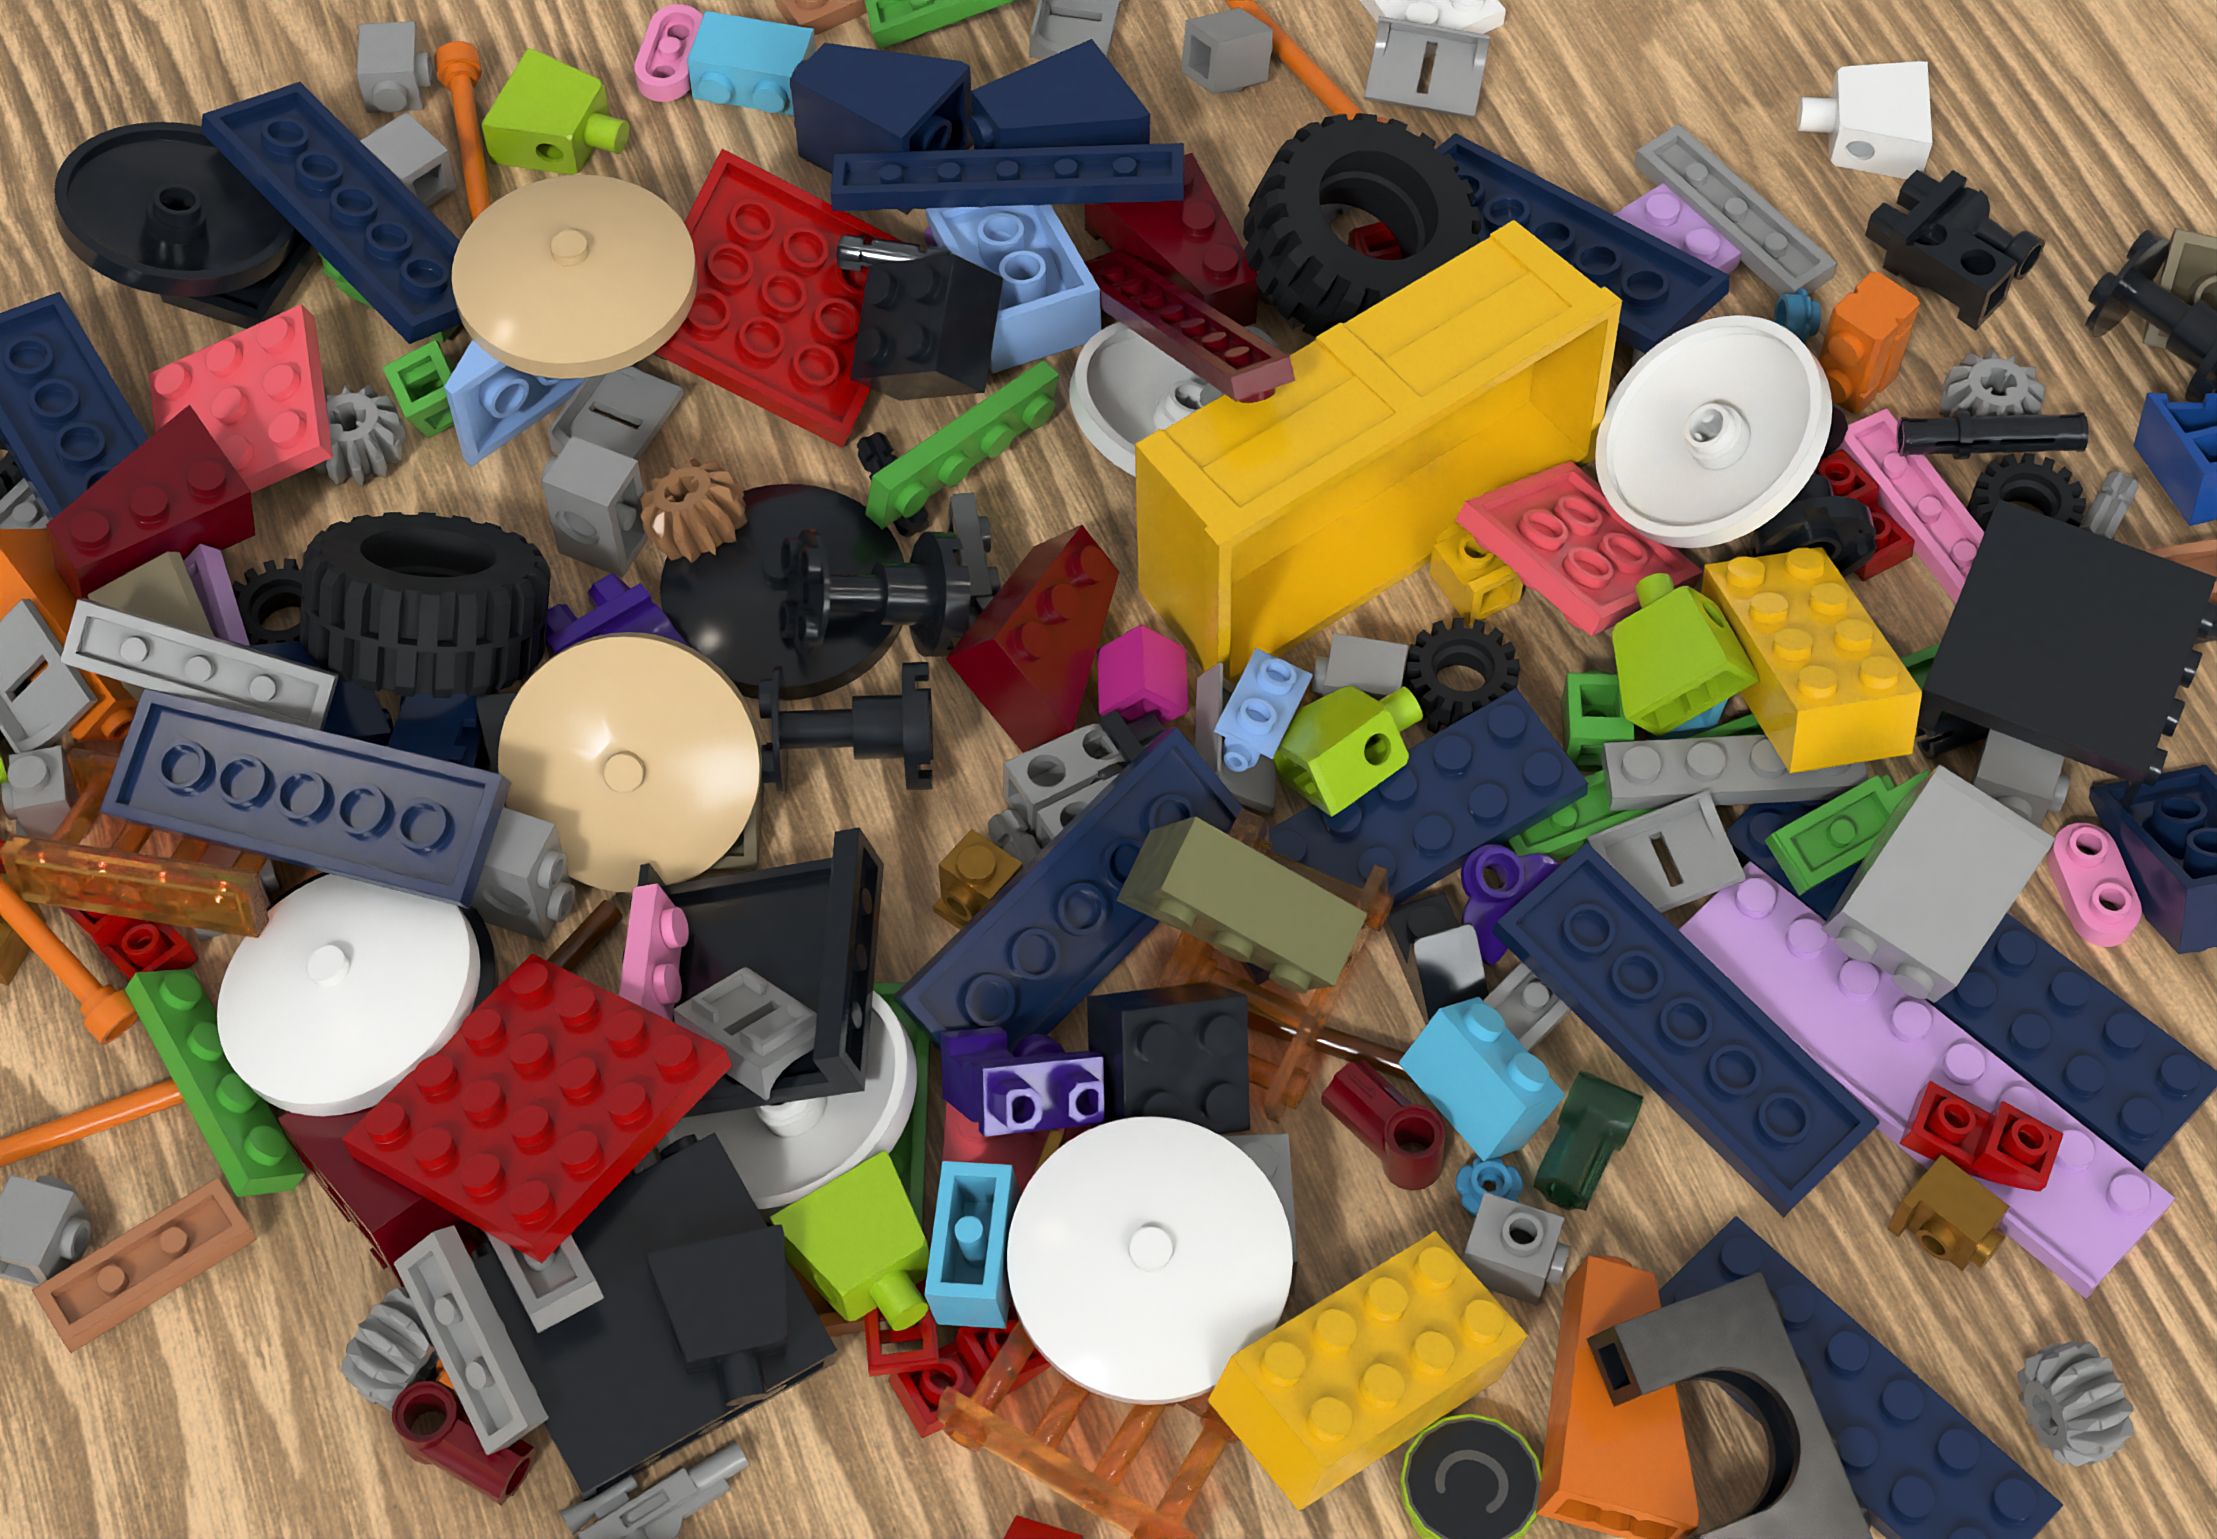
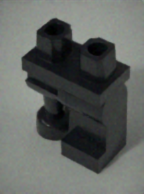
M1916 170L1904 182L1897 199V204L1910 212L1906 215L1883 202L1871 214L1865 236L1887 250L1882 268L1895 276L1901 273L1910 283L1918 287L1930 288L1959 307L1957 318L1976 331L2006 300L2012 278L2021 280L2033 268L2042 253L2045 241L2027 230L2021 231L2014 236L1989 218L1990 205L1988 196L1982 190L1978 192L1972 188L1964 187L1967 178L1952 170L1939 182Z

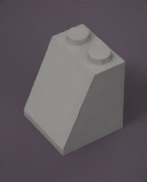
M1939 764L1894 808L1821 930L1833 937L1837 947L1849 957L1862 962L1870 961L1890 974L1894 984L1903 992L1915 998H1927L1935 1003L1958 985L2056 838Z

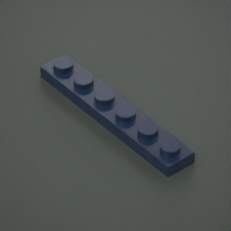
M1184 143L835 154L830 190L833 211L1184 201Z

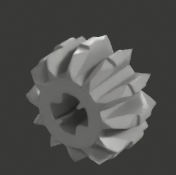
M1992 348L1983 355V358L1968 352L1966 357L1961 360L1960 365L1953 366L1952 370L1945 377L1942 386L1944 391L1939 402V414L1945 417H1952L1955 411H1968L1971 417L2042 415L2041 407L2045 399V386L2036 382V367L2018 366L2016 353L2006 360L1999 358Z
M346 383L340 395L333 397L325 393L333 458L313 466V468L317 471L318 475L329 474L330 479L337 486L349 477H353L362 487L366 476L372 473L386 479L387 464L402 462L401 454L403 450L401 445L406 442L405 425L403 419L399 418L396 404L391 401L389 395L378 397L377 392L373 390L370 384L358 393H354Z
M405 1286L395 1288L387 1293L382 1303L373 1305L369 1316L365 1321L358 1324L359 1330L355 1337L346 1345L347 1355L342 1360L341 1372L346 1376V1380L358 1389L357 1393L375 1405L379 1403L392 1411L397 1396L407 1386L420 1381L432 1380L436 1374V1365L439 1359L436 1349Z
M2075 1340L2062 1345L2060 1342L2038 1350L2037 1355L2026 1359L2025 1368L2018 1371V1383L2023 1390L2019 1394V1402L2026 1408L2028 1414L2026 1424L2034 1427L2038 1434L2039 1445L2042 1448H2050L2053 1458L2060 1464L2071 1463L2078 1467L2089 1462L2093 1465L2112 1457V1452L2124 1448L2125 1440L2134 1435L2133 1423L2128 1416L2133 1412V1405L2125 1398L2123 1391L2125 1382L2117 1379L2113 1372L2112 1361L2108 1357L2101 1358L2098 1349L2092 1343L2085 1342L2079 1344Z

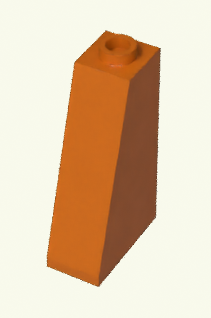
M0 529V621L21 599H30L64 648L77 601L55 569L47 529ZM46 660L29 676L31 681L49 665ZM77 668L98 701L68 729L78 743L100 740L115 742L125 738L136 712L138 702L123 687L120 680Z
M1588 1255L1565 1285L1536 1515L1625 1539H1686L1698 1528L1699 1509L1676 1384L1614 1407L1587 1342V1338L1614 1325L1661 1308L1655 1273L1634 1268L1628 1261L1619 1257H1594Z

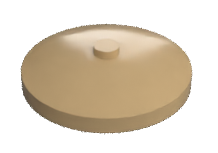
M566 175L540 180L520 187L486 208L469 226L459 242L452 265V287L460 319L466 331L479 347L491 357L506 366L535 376L559 379L587 378L615 372L646 358L676 333L686 319L695 298L697 266L689 231L675 210L660 197L641 186L617 178L600 175Z
M621 632L595 636L577 642L550 658L528 679L513 700L502 727L498 747V772L511 781L505 800L507 809L554 823L562 851L566 854L568 877L583 884L614 892L633 893V887L638 886L641 864L650 863L666 885L683 883L710 868L725 855L743 831L754 809L762 776V752L758 729L748 704L733 681L722 669L695 649L678 641L647 633Z

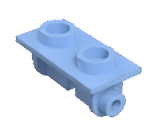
M1255 648L1213 731L1226 737L1222 744L1223 762L1227 768L1235 772H1242L1253 767L1261 754L1273 759L1313 674Z

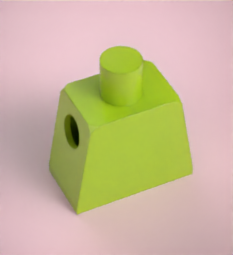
M527 48L481 123L491 163L569 175L581 172L594 148L620 154L624 150L629 137V123L610 116L605 85L600 79L530 48Z
M1665 573L1646 576L1636 584L1635 592L1641 609L1616 623L1612 631L1622 707L1626 720L1660 737L1760 681L1756 669L1722 611L1714 601L1689 586H1681L1675 589L1671 576Z
M1353 685L1345 686L1296 710L1271 760L1283 784L1332 817L1407 764L1409 754L1400 736V732L1422 720L1423 713L1418 701L1405 686L1379 701Z
M886 1150L881 1151L770 1216L772 1226L782 1224L785 1258L845 1320L856 1321L878 1307L891 1328L895 1331H900L917 1323L928 1311L929 1306L915 1285L927 1278L930 1257L929 1247L893 1162Z

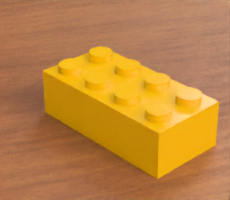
M1822 547L1813 549L1796 548L1786 553L1759 557H1737L1726 562L1704 565L1701 594L1714 601L1720 608L1760 679L1757 683L1742 690L1740 694L1790 774L1913 753L1922 691Z
M1434 1231L1232 1355L1207 1401L1300 1512L1498 1381L1528 1335L1442 1237Z

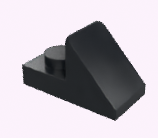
M1445 892L1384 910L1382 924L1425 1025L1429 1023L1439 1008L1480 997L1483 1001L1489 995L1476 930L1472 923L1459 926Z

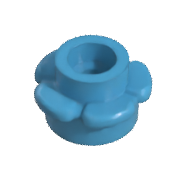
M1799 288L1796 294H1780L1775 306L1774 322L1787 328L1805 344L1809 336H1815L1818 333L1821 310L1819 302L1811 301L1807 290Z
M1476 1157L1472 1165L1463 1166L1456 1176L1455 1188L1460 1193L1461 1204L1466 1212L1474 1218L1477 1216L1484 1192L1519 1203L1517 1195L1522 1193L1523 1190L1522 1177L1515 1167L1505 1166L1500 1157L1484 1162L1480 1157ZM1485 1182H1492L1495 1184L1496 1189L1494 1191H1487L1484 1189L1483 1184Z

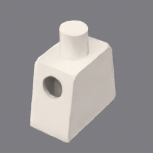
M1914 61L1841 67L1836 71L1829 98L1800 97L1796 120L1797 131L1828 133L1829 161L1835 166L1908 179L1916 170L1923 173L1933 143L1928 62Z

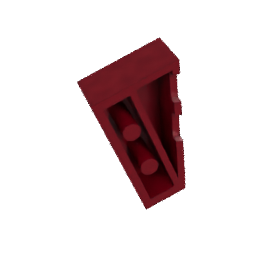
M1193 153L1184 155V201L1085 203V231L1096 241L1102 238L1115 251L1119 249L1239 325L1246 327L1256 323L1259 288L1255 281L1257 274L1255 270L1250 269L1245 251Z
M190 404L46 524L55 569L76 601L81 598L89 599L88 594L167 551L180 552L184 561L199 544L222 551L256 535L251 491Z
M1083 525L1034 546L945 658L1023 753L1073 731L1119 576V570Z
M375 1106L335 1116H308L288 1111L279 1117L278 1121L304 1165L348 1223L352 1221L373 1247L370 1249L371 1254L383 1270L389 1266L401 1288L405 1285L394 1262L432 1232L454 1225L469 1255L478 1248L462 1218L351 1157L342 1138Z

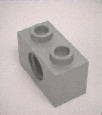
M572 435L561 453L552 456L548 460L541 477V487L544 489L550 514V524L553 527L558 552L623 578L648 539L642 527L644 523L640 517L642 506L639 499L644 495L638 460Z
M503 807L470 906L477 909L486 923L546 942L556 921L563 922L567 918L575 898V887L571 884L570 877H568L566 854L562 851L554 823Z

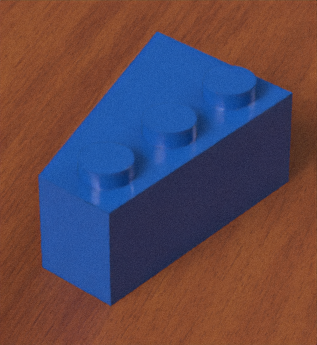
M2147 393L2134 447L2189 526L2217 520V393H2205L2203 402H2168L2167 393Z

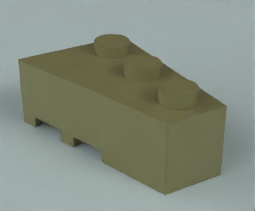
M1196 816L1149 831L1116 900L1211 944L1216 950L1230 958L1252 963L1271 972L1269 978L1272 981L1300 994H1306L1307 990L1335 986L1368 914Z

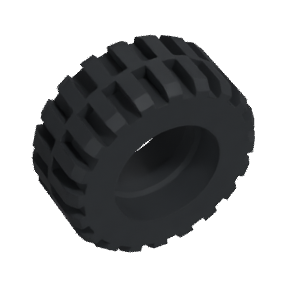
M1356 113L1353 120H1348L1346 114H1338L1324 117L1321 124L1319 122H1312L1297 130L1293 139L1286 140L1278 150L1248 204L1250 210L1244 219L1243 235L1248 244L1244 251L1250 269L1259 270L1255 281L1265 297L1272 295L1278 303L1275 309L1287 321L1294 317L1305 325L1302 331L1314 338L1340 322L1344 324L1480 243L1478 235L1482 229L1480 212L1478 207H1471L1476 197L1468 180H1460L1458 177L1459 165L1449 153L1442 156L1434 148L1436 141L1423 132L1418 137L1407 131L1408 124L1395 119H1389L1387 123L1377 121V115ZM1345 204L1370 213L1391 231L1399 244L1403 259H1376L1350 248L1331 230L1323 216L1320 205Z
M386 512L383 516L372 517L368 514L353 517L351 522L348 523L339 521L331 524L326 531L321 530L307 546V550L303 555L300 641L309 657L321 669H330L331 672L339 674L338 679L344 682L353 680L359 682L362 688L377 692L385 689L396 691V695L414 697L415 694H429L433 698H451L452 694L465 693L467 696L485 694L487 689L491 688L502 690L512 686L516 680L522 681L529 676L543 659L551 579L550 567L540 550L533 543L528 544L525 537L515 532H504L501 526L485 522L480 524L472 522L467 517L453 515L450 518L436 516V513L418 512V515Z

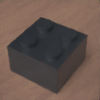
M955 254L869 265L858 334L854 346L850 380L899 401L985 393L1003 277Z
M1207 981L1087 996L1088 1051H1097L1103 1056L1104 1124L1133 1117H1164L1190 1122L1207 1128L1218 1135L1250 1130L1247 995ZM1102 1124L1091 1125V1129Z

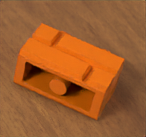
M1871 271L1855 286L1853 293L1849 292L1833 308L1818 359L1828 379L1832 401L1850 413L1860 414L1876 398L1877 393H1881L1896 379L1913 328L1912 322L1915 320L1920 306L1918 297L1880 272Z

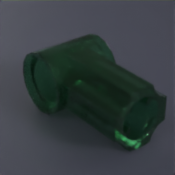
M1581 1069L1565 1100L1557 1125H1560L1539 1166L1533 1187L1539 1190L1548 1202L1568 1211L1571 1209L1587 1211L1614 1151L1621 1152L1642 1106L1644 1096Z

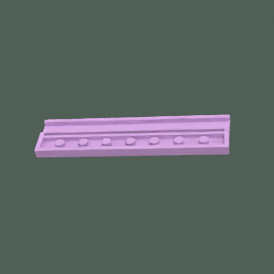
M1751 861L1742 868L1746 880L1718 891L1679 931L1879 1122L1876 1128L1927 1170L1936 1161L1922 1156L1899 1143L1917 1094L1929 1081L1936 1083L1989 1113L2004 1101L2063 1133L2064 1135L2047 1186L2041 1192L2015 1188L1970 1176L2010 1206L1998 1228L2087 1299L2116 1264L2121 1262L2169 1209L2175 1197L1925 999L1915 998L1903 992L1894 984L1890 974L1870 961H1858L1843 953L1837 947L1835 939L1821 930L1826 922L1823 918Z

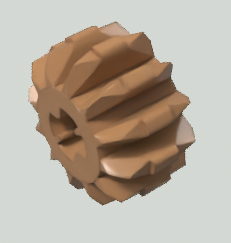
M694 458L689 461L685 468L677 470L671 466L670 474L664 478L652 479V491L645 493L639 498L642 506L640 517L644 523L642 527L650 542H654L657 548L665 553L671 561L685 556L693 563L702 553L708 551L716 556L717 547L722 543L736 541L734 530L741 528L747 523L744 513L746 504L742 498L744 493L735 478L732 479L729 471L721 468L716 460L701 465Z

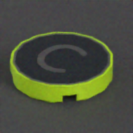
M1470 1413L1444 1417L1420 1432L1405 1454L1399 1492L1405 1511L1410 1517V1523L1422 1539H1523L1538 1517L1536 1511L1542 1473L1538 1457L1521 1434L1498 1419Z

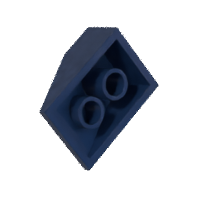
M2207 765L2161 773L2154 787L2142 783L2131 806L2121 803L2129 782L2128 780L2090 787L2089 800L2103 829L2111 835L2119 849L2140 899L2142 912L2146 920L2178 954L2202 952L2208 948L2217 947V775Z

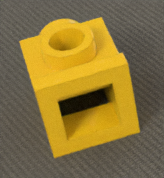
M1458 522L1454 523L1438 535L1432 548L1429 574L1459 615L1464 618L1468 626L1474 624L1475 619L1481 621L1520 602L1523 582L1519 579L1518 573L1497 555L1479 546L1474 540L1473 535Z

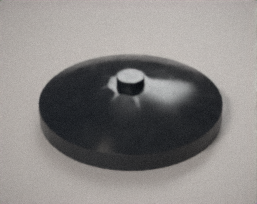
M147 122L105 131L88 139L72 151L61 165L55 181V222L59 233L70 250L81 261L103 276L145 292L168 296L200 297L218 295L245 288L264 279L275 271L289 255L295 241L296 228L201 133V126L176 122Z
M775 484L743 491L744 497L742 498L746 504L744 513L747 523L741 528L734 530L736 541L719 545L716 549V556L709 551L702 553L693 563L685 556L672 561L667 556L660 583V599L663 612L685 642L693 649L698 648L705 657L722 669L745 697L759 699V681L772 679L774 666H782L786 701L816 697L841 688L870 670L890 649L902 625H876L872 620L870 612H829L823 644L814 656L801 655L795 646L793 638H782L780 636L778 609L781 601L787 600L788 576L783 574L781 568V547L785 538H798L802 530L815 529L822 537L827 553L830 574L871 575L873 566L877 562H904L900 547L888 527L881 529L865 515L867 507L844 494L830 489L804 484Z

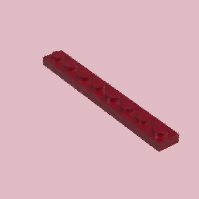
M1119 249L1084 261L1100 289V308L1235 402L1254 403L1265 400L1275 394L1276 387L1295 381L1289 355Z

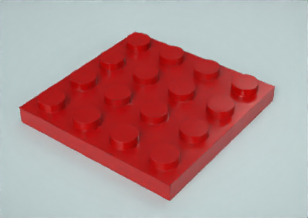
M722 148L684 222L693 242L697 266V288L692 307L676 333L653 353L842 448L871 390L869 387L850 380L854 346L858 334L864 287L869 267L863 266L861 272L838 267L836 257L838 242L844 234L866 237L865 243L871 244L873 238L903 241L845 211H833L831 204Z
M532 953L466 1017L460 1029L435 1055L421 1061L415 1070L406 1075L342 1138V1141L351 1157L536 1261L543 1263L732 1067L725 1047Z

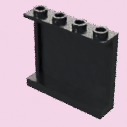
M1998 499L1922 688L1917 726L1934 731L1939 716L1944 711L2128 780L2129 782L2121 803L2131 806L2142 783L2154 787L2164 766L2168 751L2157 746L2161 734L2172 737L2183 712L2185 701L2175 698L2178 686L2189 688L2199 666L2202 653L2193 650L2192 647L2195 638L2206 640L2217 615V604L2209 602L2217 577Z
M860 827L835 831L832 858L672 885H666L650 863L640 865L637 887L658 883L675 907L682 909L688 923V941L681 948L679 964L682 992L681 998L674 1004V1008L740 969L747 967L817 1013L814 1049L784 1069L774 1082L768 1100H764L725 1073L683 1118L865 1091L884 863Z
M715 1132L701 1140H698L695 1134L682 1137L659 1153L660 1162L639 1173H636L633 1169L571 1233L604 1298L539 1333L535 1329L491 1242H485L470 1254L476 1271L500 1319L503 1321L506 1332L549 1417L543 1423L566 1464L571 1480L583 1501L597 1496L629 1475L634 1477L835 1364L837 1349L785 1258L788 1345L787 1352L760 1359L768 1396L747 1404L726 1406L718 1368L695 1374L687 1373L649 1279L647 1253L768 1227Z

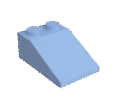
M1051 205L925 209L926 218L937 247L947 248L952 251V254L1003 277L989 363L992 374L1084 345L1101 330L1100 289Z
M472 339L444 386L464 461L470 467L474 466L567 402L585 378H547L518 371L491 357Z

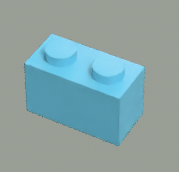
M705 11L687 58L693 99L705 100L716 104L723 103L753 108L769 113L794 115L790 77L801 61L808 60L816 52L814 29Z
M1480 997L1439 1008L1399 1061L1400 1066L1483 1162L1524 1148L1566 1095L1549 1076L1548 1069L1543 1062L1534 1055L1529 1054L1506 1028L1502 1016L1495 1009L1486 1005Z
M942 1161L924 1294L937 1324L1002 1329L1007 1327L1011 1295L1007 1271L1008 1237L1013 1215L1022 1195L1012 1165Z

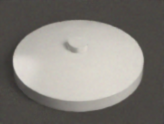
M1740 315L1717 317L1690 325L1667 337L1648 351L1629 370L1610 398L1605 409L1604 419L1600 423L1595 451L1596 470L1602 492L1608 503L1638 533L1652 541L1671 547L1702 548L1719 545L1737 539L1761 527L1782 511L1798 495L1810 479L1824 452L1832 420L1831 391L1825 372L1817 358L1796 335L1787 328L1764 318Z
M1118 322L1100 330L1084 345L1070 381L1069 395L1075 419L1089 441L1112 463L1136 477L1135 444L1159 429L1164 430L1202 408L1200 393L1207 382L1130 328Z
M328 874L309 882L272 907L249 931L231 959L221 984L217 1007L218 1033L225 1056L236 1073L254 1092L267 1102L289 1112L308 1116H335L373 1107L406 1075L415 1070L421 1061L435 1055L442 1049L471 1013L480 979V955L475 933L468 919L456 905L333 874Z
M873 991L865 1091L685 1117L657 1144L659 1152L687 1135L695 1134L697 1139L701 1140L715 1132L764 1221L771 1222L770 1216L881 1151L886 1150L889 1155L906 1126L916 1093L917 1067L911 1040L890 1006L879 994Z
M1133 1117L1120 1119L1094 1127L1065 1143L1039 1167L1027 1184L1014 1212L1008 1237L1007 1271L1010 1292L1016 1313L1033 1345L1057 1371L1075 1384L1103 1397L1126 1403L1145 1405L1167 1404L1194 1398L1213 1390L1232 1355L1275 1330L1286 1304L1292 1279L1293 1254L1289 1224L1276 1191L1265 1174L1250 1157L1226 1138L1207 1128L1173 1118Z

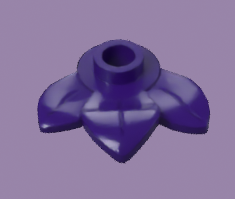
M1496 844L1481 846L1467 856L1461 869V883L1469 899L1464 908L1461 923L1462 925L1467 923L1473 924L1477 934L1481 958L1484 963L1494 965L1508 949L1492 933L1497 921L1561 866L1556 860L1541 853L1518 857L1510 849ZM1484 868L1491 869L1497 873L1500 880L1498 889L1490 888L1483 879Z

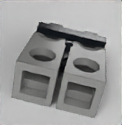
M1114 710L1100 717L1099 724L1081 727L1003 762V797L1011 809L1020 813L1028 827L1027 833L1036 837V842L1042 850L1164 730V727L1154 713L1125 722L1117 710Z

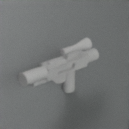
M734 1441L686 1471L683 1468L674 1474H669L662 1479V1482L631 1501L626 1494L637 1488L638 1485L633 1476L629 1475L597 1496L561 1509L559 1513L572 1535L579 1531L594 1516L597 1517L598 1521L578 1533V1539H678L682 1531L683 1520L729 1492L730 1486L726 1480L748 1467L749 1463L739 1445Z

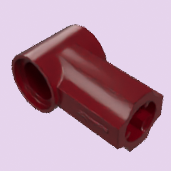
M1364 1059L1355 1063L1349 1062L1334 1075L1333 1080L1322 1093V1105L1382 1161L1384 1174L1389 1181L1401 1189L1411 1191L1425 1189L1434 1184L1441 1175L1445 1144V1128L1438 1114L1426 1106L1412 1104ZM1414 1142L1425 1146L1427 1149L1422 1152L1411 1153L1401 1149L1399 1146Z
M420 1381L407 1386L397 1396L392 1407L393 1424L405 1452L414 1461L425 1465H435L501 1506L510 1496H514L527 1477L531 1463L536 1456L535 1448L521 1439L505 1449L486 1455L463 1405L457 1402L452 1393L442 1384L433 1381ZM437 1411L446 1415L444 1424L431 1434L419 1435L411 1431L414 1421L424 1413Z

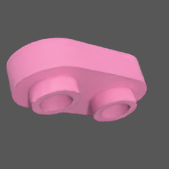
M675 4L658 10L652 16L634 65L637 87L646 98L658 102L673 101L684 96L691 88L687 58L703 19V15L697 9L688 5Z
M2090 823L2067 825L2056 835V839L2048 852L2047 862L2071 924L2078 935L2089 943L2102 947L2120 945L2128 940L2141 918L2142 906L2119 849L2111 835L2096 825ZM2078 847L2086 848L2095 855L2084 854ZM2100 901L2113 903L2118 911L2104 908Z

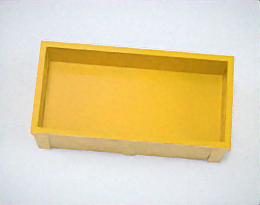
M1513 220L1492 232L1486 240L1344 324L1342 322L1316 336L1315 341L1289 355L1295 381L1276 387L1275 394L1270 398L1254 403H1241L1239 401L1235 402L1224 394L1164 430L1159 429L1135 444L1139 591L1203 669V674L1220 662L1223 663V676L1231 683L1237 684L1255 648L1278 658L1431 562L1432 548L1438 535L1448 526L1457 523L1456 518L1465 501L1568 461H1572L1576 466L1582 468L1595 460L1596 440L1600 423L1604 419L1622 300L1605 286L1599 288L1518 222Z

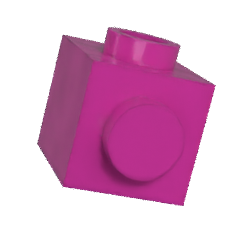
M1141 624L1097 650L1099 714L1104 716L1117 710L1122 719L1127 722L1143 715L1154 713L1163 726L1189 712L1185 647Z

